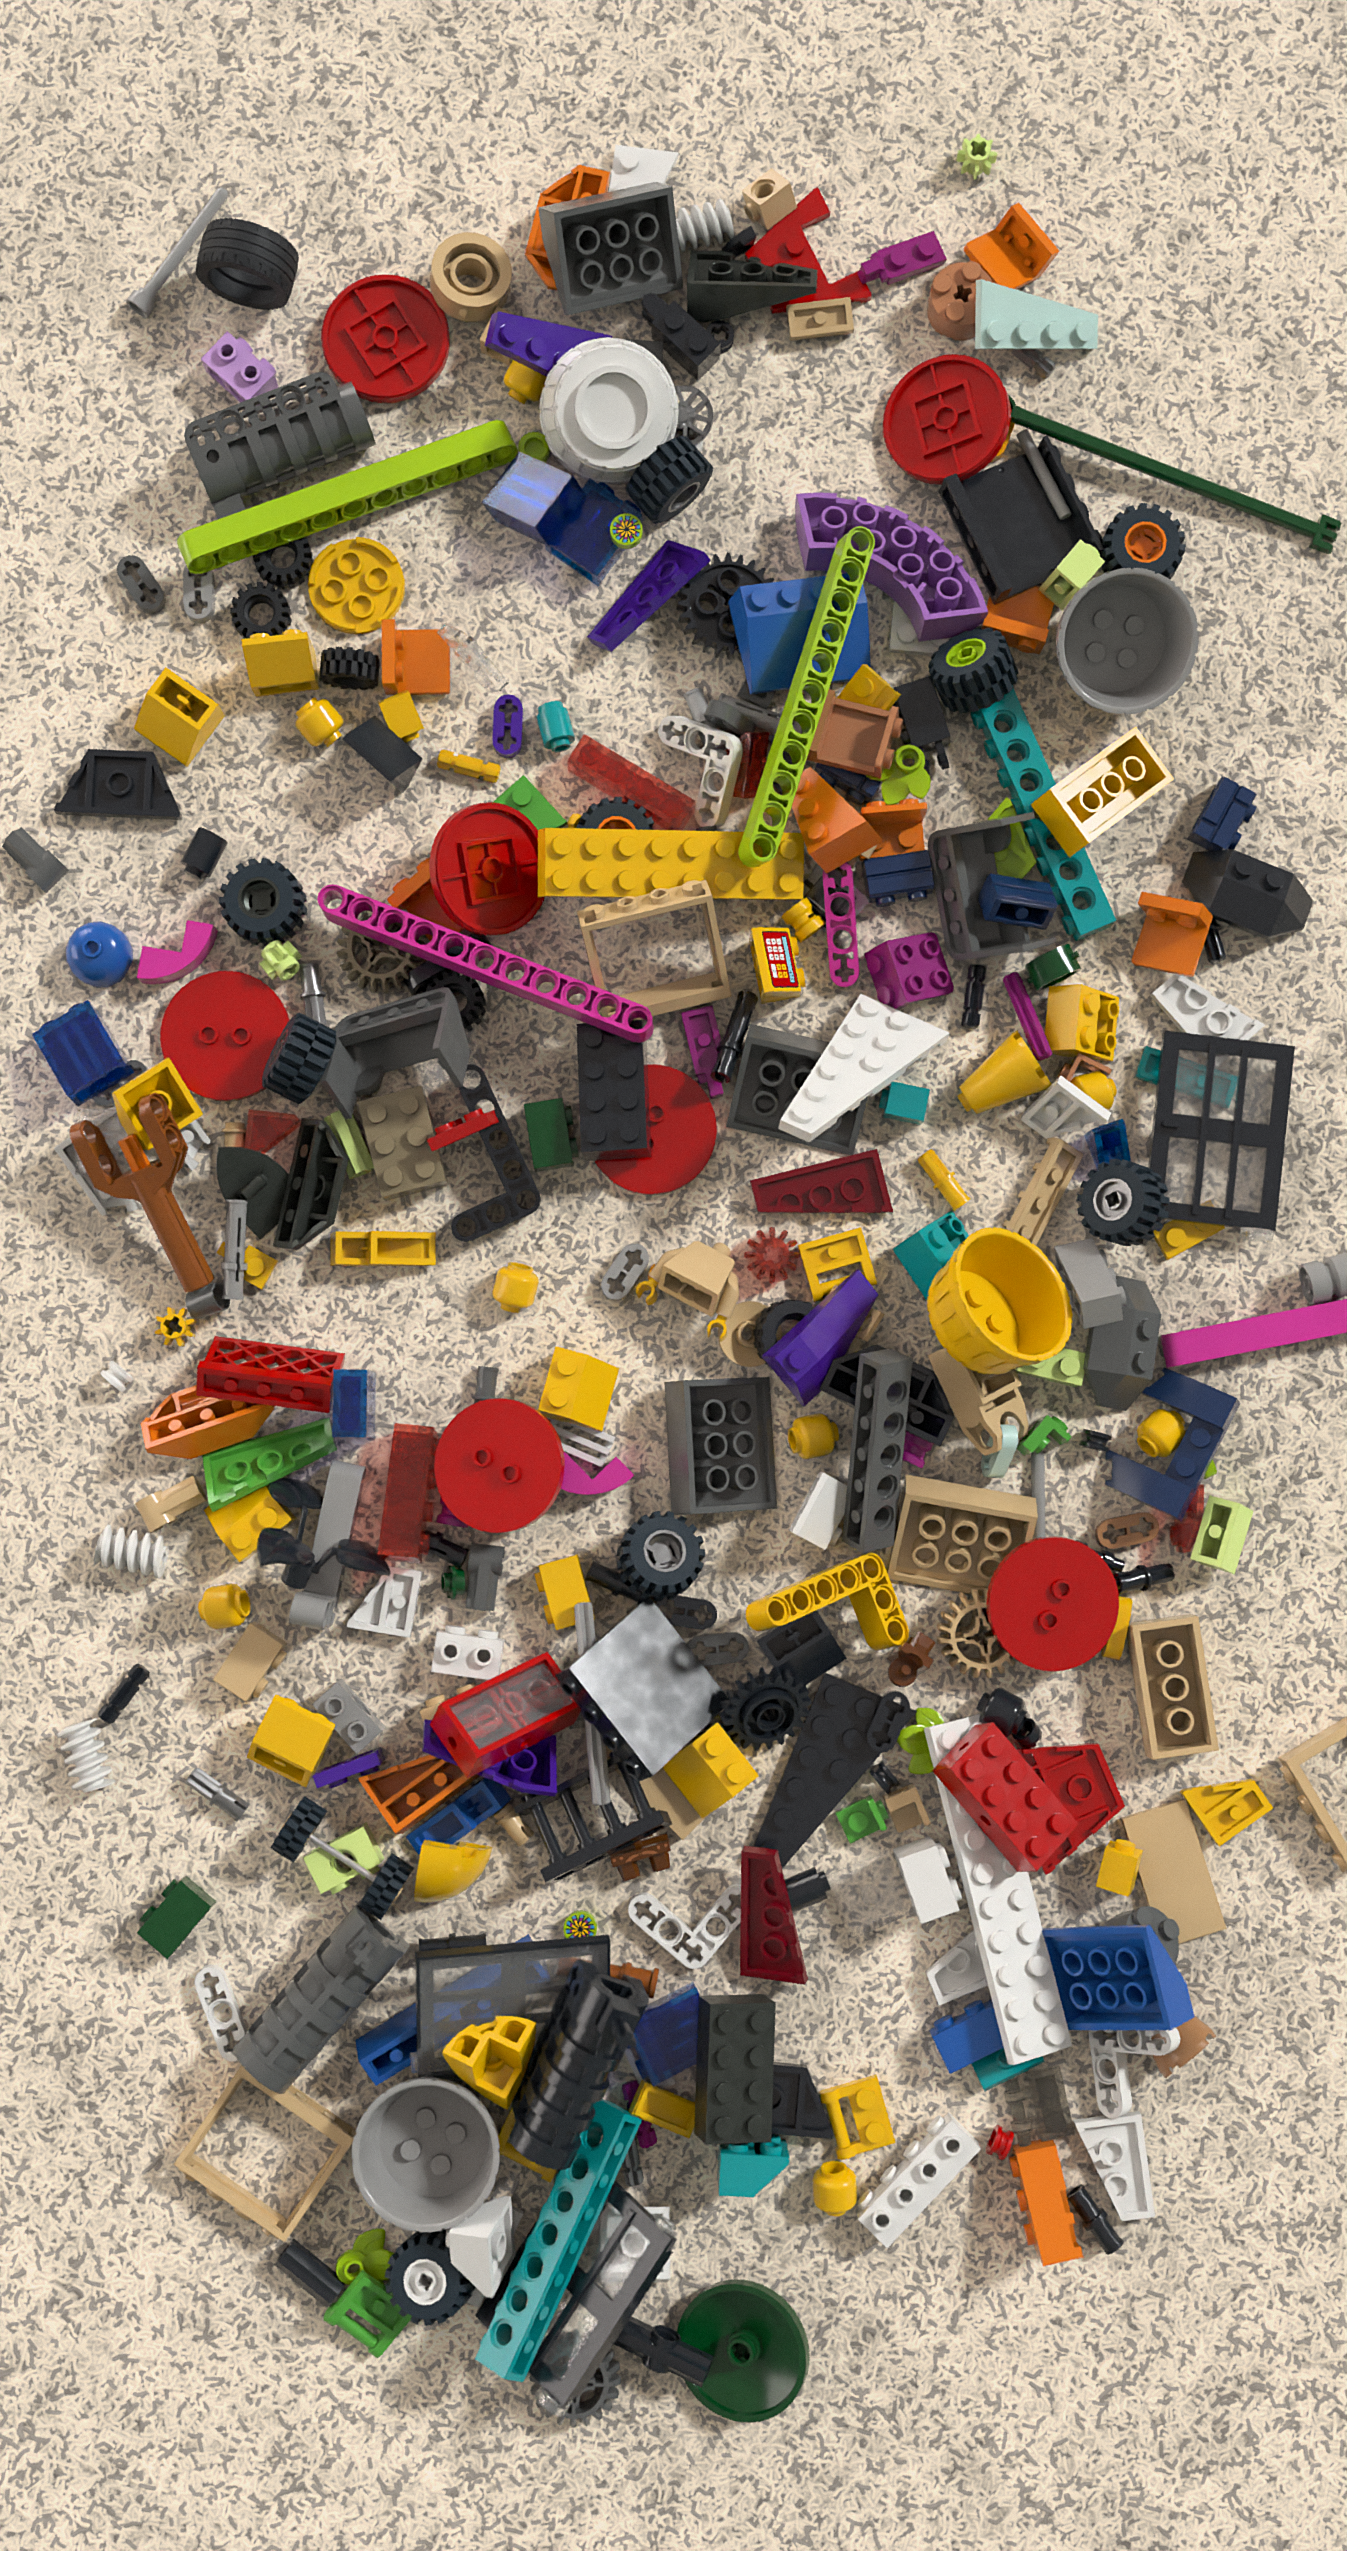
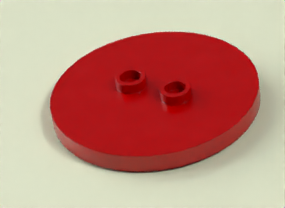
M382 274L360 279L350 284L337 295L325 314L321 330V343L328 368L341 385L351 381L358 397L367 401L396 403L419 395L439 377L449 355L450 332L446 315L438 306L433 294L429 290L409 278Z
M949 354L922 362L899 381L885 407L883 435L891 457L907 475L928 484L942 485L945 477L955 473L960 481L972 477L995 458L1006 440L1011 421V405L1007 390L991 367L971 356Z
M487 802L469 805L460 809L442 825L432 845L429 872L433 892L446 915L461 928L479 935H503L516 931L526 925L536 915L545 897H538V830L533 823L521 812L510 806Z
M236 971L211 972L187 983L170 1001L161 1024L160 1042L164 1059L170 1058L187 1088L195 1094L215 1101L243 1100L266 1089L262 1086V1076L266 1063L290 1018L281 999L261 980Z
M648 1064L651 1157L596 1160L594 1162L600 1171L617 1186L637 1194L660 1195L684 1187L703 1171L714 1150L717 1124L713 1106L705 1091L696 1081L687 1074L672 1067Z
M504 1398L479 1401L458 1413L442 1433L436 1449L434 1462L436 1485L443 1502L451 1513L466 1525L491 1533L518 1531L539 1520L556 1500L563 1483L565 1470L563 1447L550 1421L532 1406L520 1401Z
M1040 1537L1019 1545L1000 1562L988 1588L987 1616L996 1640L1011 1657L1037 1670L1064 1671L1086 1663L1106 1645L1117 1622L1119 1593L1109 1566L1093 1549L1081 1542L1065 1537Z

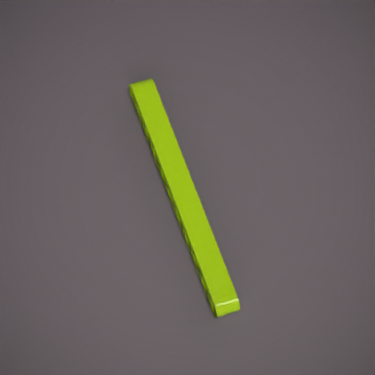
M502 420L490 421L187 530L178 537L177 545L190 573H206L511 462L517 456L518 449L505 422Z
M854 527L839 539L836 544L739 846V858L747 867H759L773 859L777 853L874 550V535L866 527ZM851 540L857 543L859 551L853 548ZM841 570L847 572L850 581L843 578ZM832 600L839 604L840 612L834 609ZM822 630H825L830 635L831 642L824 639ZM812 660L819 663L821 673L813 668ZM803 690L811 696V703H808L803 698ZM793 721H796L800 724L802 729L801 734L794 730L792 725ZM783 751L790 754L792 765L783 759ZM773 781L781 786L782 795H778L774 791ZM763 812L771 816L772 826L764 822ZM753 843H757L762 848V857L754 853Z

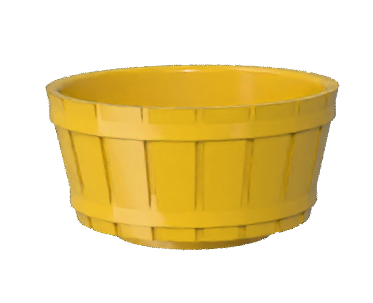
M995 1227L977 1230L956 1248L947 1264L934 1276L929 1287V1296L927 1297L929 1320L942 1346L947 1349V1352L957 1362H961V1365L972 1371H977V1373L990 1375L1004 1374L1019 1367L1038 1364L1058 1354L1066 1345L1065 1343L1068 1342L1071 1334L1072 1307L1069 1303L1070 1298L1065 1284L1062 1282V1278L1055 1266L1048 1260V1257L1025 1237L1015 1232H1010V1230Z

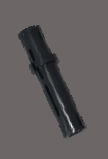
M742 990L738 993L725 1036L718 1043L716 1049L718 1055L710 1074L711 1078L716 1082L724 1083L725 1078V1083H729L734 1066L742 1056V1043L758 1001L757 995L753 992L745 990L744 994Z

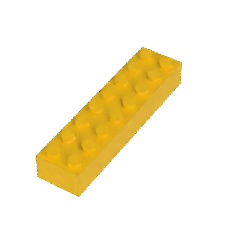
M543 828L538 830V897H637L649 894L651 891L659 888L669 889L682 886L684 883L692 880H706L713 899L801 900L803 899L804 839L801 833L783 832L775 857L759 867L751 868L742 863L738 854L744 832ZM753 843L754 853L762 857V848L757 843Z

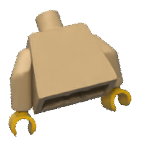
M693 1241L686 1248L681 1247L666 1251L650 1272L649 1276L651 1278L649 1281H643L637 1285L636 1294L640 1298L645 1291L650 1290L651 1293L647 1296L646 1303L647 1305H652L658 1298L655 1289L658 1285V1289L710 1317L717 1313V1318L712 1320L707 1326V1335L709 1338L711 1330L714 1327H720L723 1332L719 1341L722 1342L727 1336L725 1322L727 1318L731 1319L739 1298L738 1276L733 1273L735 1262L730 1258L731 1251L727 1245L721 1242L715 1243L711 1248L700 1241Z

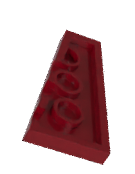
M877 1149L750 1180L757 1213H893Z

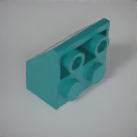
M951 1210L904 1240L892 1250L927 1300L929 1287L934 1276L947 1264L956 1248L969 1235L964 1229L963 1223Z
M772 2134L771 2142L719 2144L717 2172L719 2196L753 2198L789 2165L790 2157L787 2141L781 2140V2136L778 2134Z

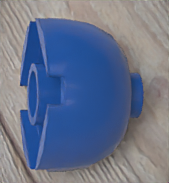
M101 921L88 922L78 927L69 937L66 946V961L72 973L83 983L96 988L110 987L122 981L126 976L125 974L129 971L133 962V948L128 937L116 926Z

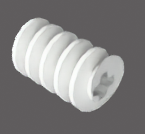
M722 199L716 201L715 210L710 202H705L702 213L697 205H692L690 216L683 207L678 211L676 223L679 248L682 252H685L686 241H690L693 248L697 249L699 238H702L708 247L710 246L712 235H715L719 244L722 243L723 233L727 232L730 239L734 237L730 211Z
M108 1524L99 1536L94 1554V1565L98 1564L100 1560L102 1565L107 1568L114 1563L117 1570H123L127 1565L130 1573H136L140 1568L142 1575L145 1576L149 1575L153 1570L154 1576L161 1578L166 1567L169 1546H164L163 1536L159 1535L154 1544L151 1543L150 1533H146L143 1539L139 1541L137 1530H133L129 1538H125L123 1527L119 1528L116 1535H112L111 1525Z
M98 1718L65 1727V1729L57 1734V1738H68L69 1740L60 1747L61 1751H72V1755L66 1758L64 1763L76 1765L73 1770L67 1773L68 1777H79V1781L71 1786L72 1790H82L85 1793L115 1783L114 1779H104L112 1771V1768L100 1765L108 1758L107 1753H97V1750L105 1745L104 1741L93 1740L101 1732V1728L90 1727V1724Z

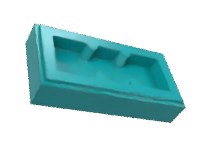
M1002 2048L971 2065L984 2091H987L1045 2061L1043 2056L1016 2065H1010L1007 2062L1005 2050Z

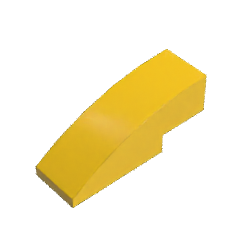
M335 1231L330 1233V1266L436 1265V1232Z

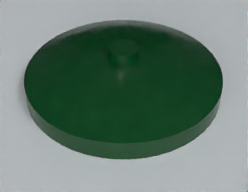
M732 2279L707 2287L693 2299L684 2311L677 2328L681 2341L714 2356L711 2369L702 2387L684 2379L690 2391L705 2407L721 2417L745 2423L768 2420L788 2408L805 2383L809 2369L810 2354L805 2329L796 2312L784 2298L760 2283Z

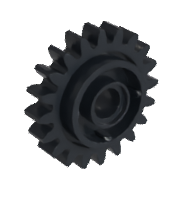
M774 1666L770 1673L766 1674L762 1667L757 1677L748 1672L747 1682L735 1681L738 1690L726 1691L730 1700L721 1701L724 1711L720 1712L719 1716L723 1722L722 1726L726 1734L730 1736L734 1744L739 1742L743 1749H746L751 1744L754 1750L757 1751L761 1744L765 1743L769 1750L774 1740H777L782 1745L784 1744V1735L796 1736L793 1727H804L801 1717L810 1716V1712L807 1709V1706L812 1704L808 1696L809 1691L799 1675H792L788 1668L784 1669L780 1674L777 1666Z

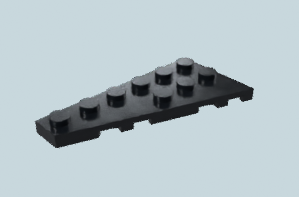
M826 1672L823 1674L809 1708L810 1716L805 1718L804 1727L800 1730L753 1847L778 1850L782 1868L881 1754V1752H876L869 1746L866 1740V1732L882 1696ZM887 1700L885 1704L890 1709L887 1716L889 1720L892 1719L895 1711L902 1712L903 1706L895 1701ZM910 1708L903 1728L916 1714V1710ZM886 1722L880 1732L874 1731L872 1734L878 1746L882 1742L888 1743L890 1741V1737L886 1734L889 1724Z

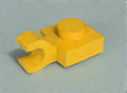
M222 1242L217 1251V1254L223 1257L225 1256V1242ZM248 1245L245 1250L244 1263H248L247 1270H244V1280L263 1290L279 1261Z

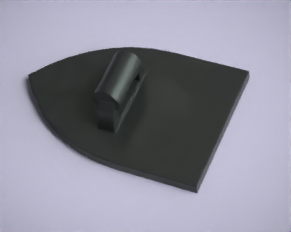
M218 1147L216 1172L222 1195L225 1200H248L246 1225L259 1239H262L278 1224L289 1174L275 1160L261 1152L243 1147Z

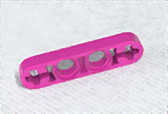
M846 862L840 866L842 870L847 871V876L841 878V888L848 886L849 893L837 892L830 895L829 887L836 888L835 878H829V873L826 874L823 870L829 971L831 980L840 987L851 986L857 981L860 974L853 871L849 863ZM837 897H843L849 902V911L844 916H836L831 911V903ZM839 930L848 931L852 937V942L846 949H839L833 942V936ZM852 951L854 959L847 958V967L853 969L854 974L850 975L848 981L845 982L842 976H836V970L840 969L842 964L841 958L834 960V953L846 954Z

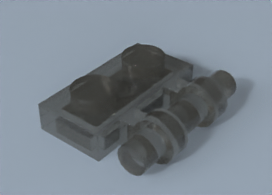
M1059 2065L1026 2072L1028 2086L1019 2087L1017 2076L1005 2081V2101L1007 2104H1010L1013 2121L1010 2122L1011 2129L1016 2134L1020 2147L1032 2144L1029 2132L1034 2129L1039 2130L1042 2142L1075 2135ZM1032 2098L1035 2116L1026 2117L1023 2101Z

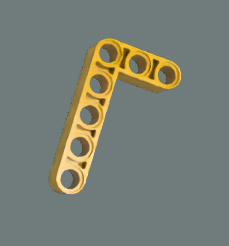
M867 1553L847 1559L757 1599L748 1605L745 1615L747 1623L753 1630L764 1631L785 1625L849 1596L865 1640L872 1649L878 1651L895 1647L906 1642L909 1637L907 1622L884 1563L874 1553Z

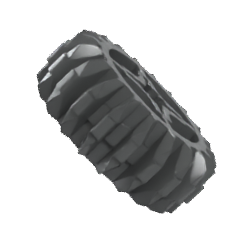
M579 2329L575 2330L573 2339H569L567 2331H562L561 2342L555 2341L543 2361L551 2368L560 2358L571 2355V2360L567 2365L556 2367V2370H553L562 2379L592 2331L587 2334L586 2340L580 2339L581 2331ZM612 2348L609 2350L599 2366L601 2372L594 2373L582 2393L588 2390H595V2387H601L599 2391L590 2399L579 2402L580 2396H572L565 2408H562L530 2374L529 2380L535 2383L531 2386V2394L539 2396L536 2400L537 2407L547 2406L545 2410L547 2418L552 2417L555 2413L558 2414L557 2423L559 2425L564 2422L565 2418H569L572 2428L576 2427L577 2419L581 2418L583 2424L587 2427L590 2424V2415L600 2420L602 2418L601 2408L610 2411L612 2409L610 2399H616L619 2395V2390L615 2386L621 2384V2375L616 2373L620 2370L619 2361L612 2360L615 2354Z

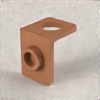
M1078 1053L1073 1058L1071 1064L1065 1062L1057 1079L1062 1076L1070 1082L1078 1065L1091 1072L1101 1071L1106 1077L1110 1075L1112 1069Z

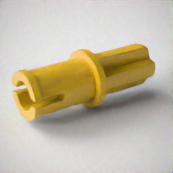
M930 1149L918 1158V1163L935 1184L933 1188H938L952 1206L953 1211H956L971 1199L953 1177L955 1172L950 1173L934 1150Z

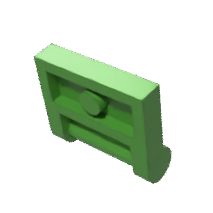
M362 2270L340 2298L328 2307L323 2320L331 2326H339L367 2346L368 2352L378 2358L408 2324L412 2316L407 2314L405 2317H402L399 2314L401 2307L398 2304L393 2307L390 2299L394 2297L393 2293H387L385 2285ZM351 2309L382 2332L377 2335L373 2334L348 2316L346 2312Z

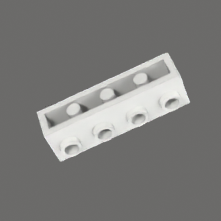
M949 2112L943 2118L940 2115L937 2116L926 2129L928 2134L920 2142L915 2140L906 2148L903 2153L905 2158L897 2167L894 2165L888 2167L880 2177L882 2183L873 2192L870 2189L867 2190L857 2201L856 2205L858 2208L856 2209L858 2220L886 2248L900 2236L981 2150L978 2141Z

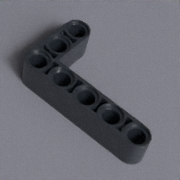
M473 1064L467 1065L466 1072L470 1070L478 1072L481 1078L480 1084L474 1089H468L463 1086L459 1090L469 1112L475 1111L476 1105L483 1100L490 1101L494 1105V1112L499 1122L478 1132L506 1192L455 1216L451 1224L452 1234L456 1239L463 1242L475 1240L532 1214L538 1209L541 1202L540 1193L486 1075L480 1067ZM502 1130L508 1135V1143L503 1149H495L490 1145L489 1136L492 1132ZM509 1160H516L522 1166V1173L516 1179H509L503 1174V1166ZM522 1190L533 1192L536 1198L534 1206L529 1209L519 1207L516 1201L518 1193ZM495 1203L502 1205L506 1211L505 1218L497 1223L490 1221L486 1214L488 1207ZM468 1217L475 1222L476 1228L472 1235L463 1236L458 1232L457 1223L461 1218Z

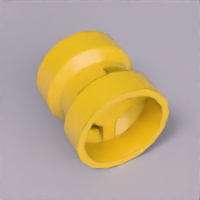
M807 897L781 916L786 925H791L795 929V936L800 943L826 924L821 915L814 914L812 910L813 905Z

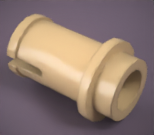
M225 1122V1128L221 1129V1132H225L224 1147L244 1148V1133H248V1130L245 1129V1123Z
M508 1802L493 1814L496 1818L495 1824H501L515 1841L516 1845L520 1847L529 1840V1837L534 1835V1831L528 1827L519 1814L515 1813L514 1807L516 1805L511 1806Z

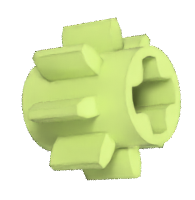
M977 134L970 141L966 138L963 139V150H959L956 161L963 162L962 174L968 172L973 175L974 180L983 172L986 175L990 174L991 164L996 163L998 154L991 151L992 139L987 141L980 134Z
M280 940L272 941L261 952L264 960L259 965L272 980H275L277 977L283 981L288 980L300 969V964L297 960L302 958V956L289 940L284 944Z

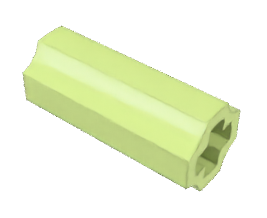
M338 1110L325 1117L324 1121L327 1122L349 1158L346 1169L349 1179L360 1177L374 1170L370 1152L354 1115L352 1114V1118L345 1120Z

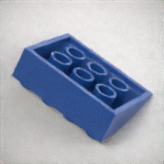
M843 573V578L847 581H850L849 575L847 573ZM826 576L740 586L728 601L750 695L790 689ZM863 584L831 683L850 681L862 664H867L871 668L868 602ZM832 600V606L840 612L839 604ZM822 630L824 639L831 642L830 635L825 630ZM812 660L813 668L821 673L819 663Z
M1150 1925L1042 1928L1068 2030H1173L1195 2017L1187 1983Z

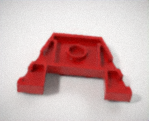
M818 187L806 195L797 204L795 210L773 226L745 253L746 262H748L750 257L761 258V263L766 266L773 267L778 263H786L817 270L816 293L771 305L769 308L772 314L786 312V306L789 304L847 297L851 298V302L859 301L860 303H865L872 299V294L867 284H862L857 272L829 284L803 232V229L830 217V210Z
M1098 1743L1016 1748L1033 1770L1038 1768L1043 1782L1079 1824L1041 1866L1045 1875L1051 1873L1063 1859L1075 1852L1082 1842L1091 1834L1094 1835L1125 1807Z

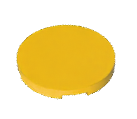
M356 537V539H348L336 544H330L319 553L309 571L308 590L316 613L327 625L344 633L365 634L380 629L382 627V619H393L397 614L404 599L405 580L397 558L387 547L369 538Z

